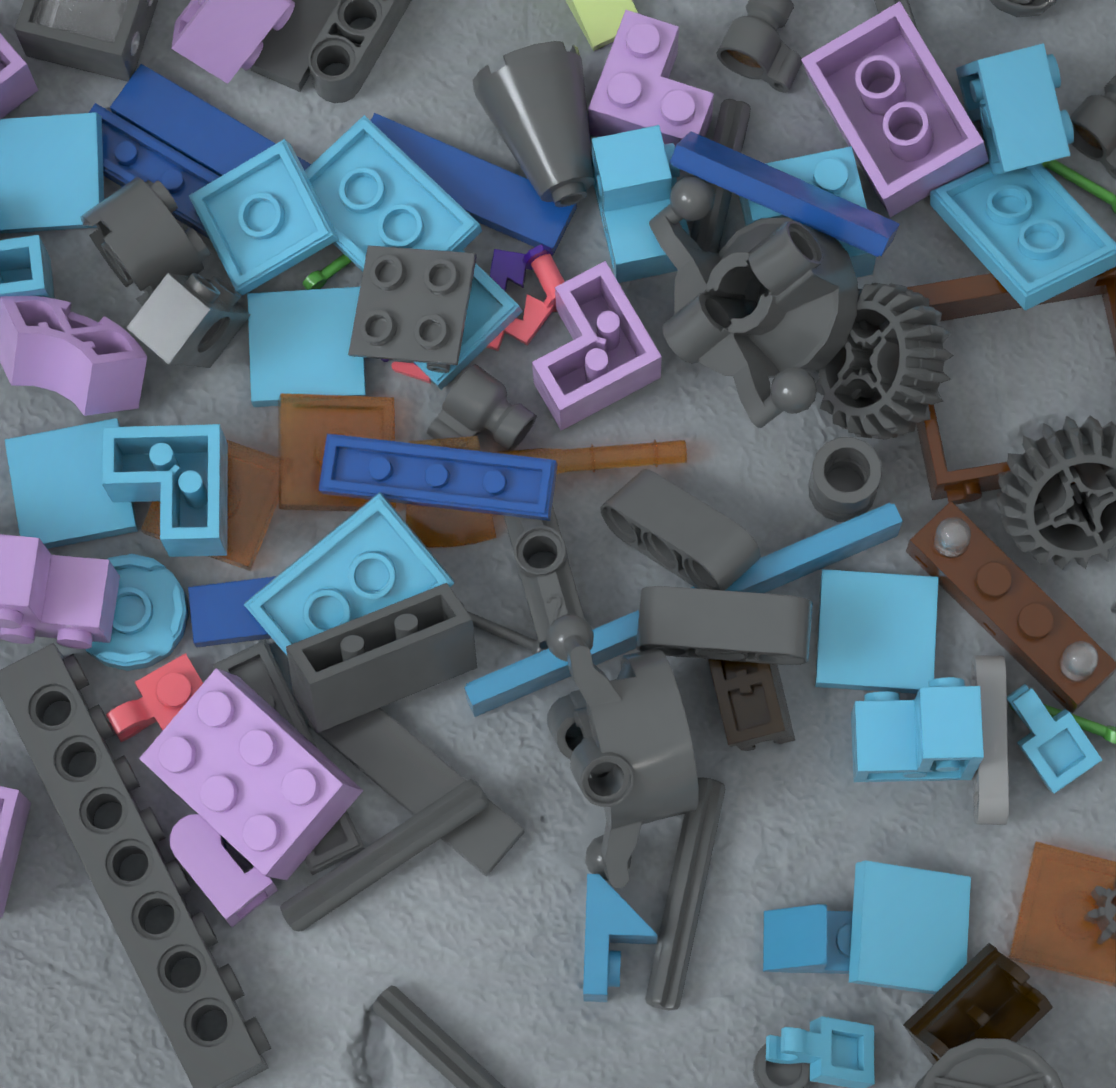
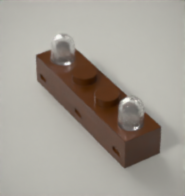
M952 501L909 540L906 552L930 576L939 577L938 584L1071 714L1116 671V661Z

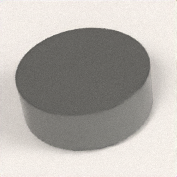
M765 1044L758 1051L753 1063L754 1080L758 1088H808L811 1083L810 1063L779 1064L766 1060Z

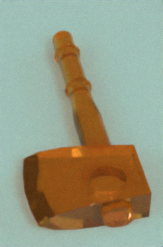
M477 435L408 440V443L481 451ZM654 439L651 443L594 447L591 444L590 447L535 448L491 452L556 460L558 463L557 474L592 470L595 473V470L651 465H655L657 468L658 465L687 463L685 440L656 442ZM406 504V523L427 548L456 547L497 538L492 514Z

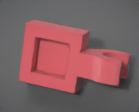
M185 653L135 681V685L142 697L117 706L109 711L106 716L120 742L135 736L155 722L158 723L163 731L203 682Z

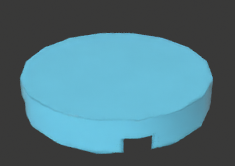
M136 554L110 557L107 560H110L120 575L110 643L92 642V647L86 649V651L105 666L130 671L151 667L168 657L184 636L189 617L186 594L174 574L154 558Z

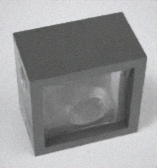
M24 0L14 30L27 57L128 82L136 70L158 0Z

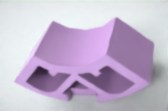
M0 296V363L11 386H37L55 391L71 400L84 416L139 409L147 355L126 330L105 316L98 323L88 317L70 312L71 302L40 296Z

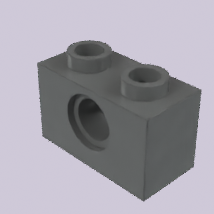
M167 273L126 328L169 365L211 368L250 317V314L237 303L241 297L240 294L232 286L216 276H213L210 280L196 273H192L190 276Z

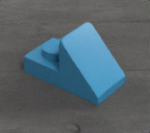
M587 874L584 1002H607L608 987H620L621 951H610L609 943L657 944L658 937L655 931L600 874Z
M827 904L764 911L763 972L849 974L853 911H827Z

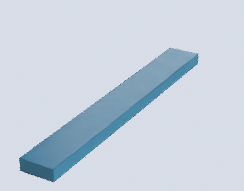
M894 503L885 504L761 557L725 591L752 593L771 591L897 537L903 522ZM639 610L593 629L594 640L590 652L594 665L603 663L636 648ZM548 648L466 683L464 689L474 717H477L568 678L571 674L568 662L556 658Z

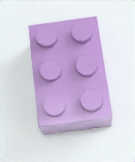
M900 1L801 59L809 80L849 147L852 146L857 162L890 218L929 196L930 191L964 176L989 161L984 141Z
M217 668L139 758L264 876L282 880L289 879L363 792L354 781L240 677Z

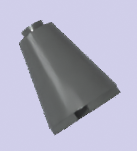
M561 41L538 43L503 55L506 66L492 74L489 66L486 65L472 80L475 96L540 199L545 202H554L556 207H567L587 197L586 190L594 184V171L583 65L578 47L572 45L569 52L566 51L564 43Z

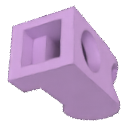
M199 814L188 815L180 819L172 828L170 848L174 856L231 927L278 891L273 881L269 877L264 876L256 867H253L245 874L227 852L226 839Z

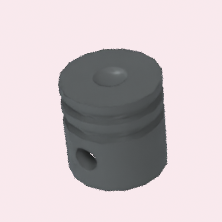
M838 437L826 442L816 453L808 483L809 498L814 508L825 518L837 522H846L866 513L873 505L882 477L881 461L876 451L865 441L854 437Z

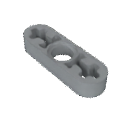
M973 655L971 686H980L984 758L973 776L975 824L1006 825L1009 813L1005 658L1004 656Z

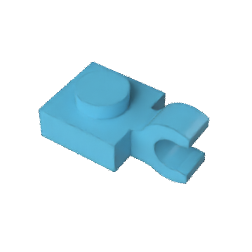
M1026 684L1007 696L1009 704L1031 732L1019 740L1017 744L1052 793L1055 794L1102 761V758L1068 710L1064 709L1054 717H1051L1033 688L1029 689Z
M821 1016L810 1022V1032L800 1028L784 1027L781 1029V1037L774 1035L766 1036V1060L779 1064L810 1063V1081L848 1088H868L875 1084L874 1025Z

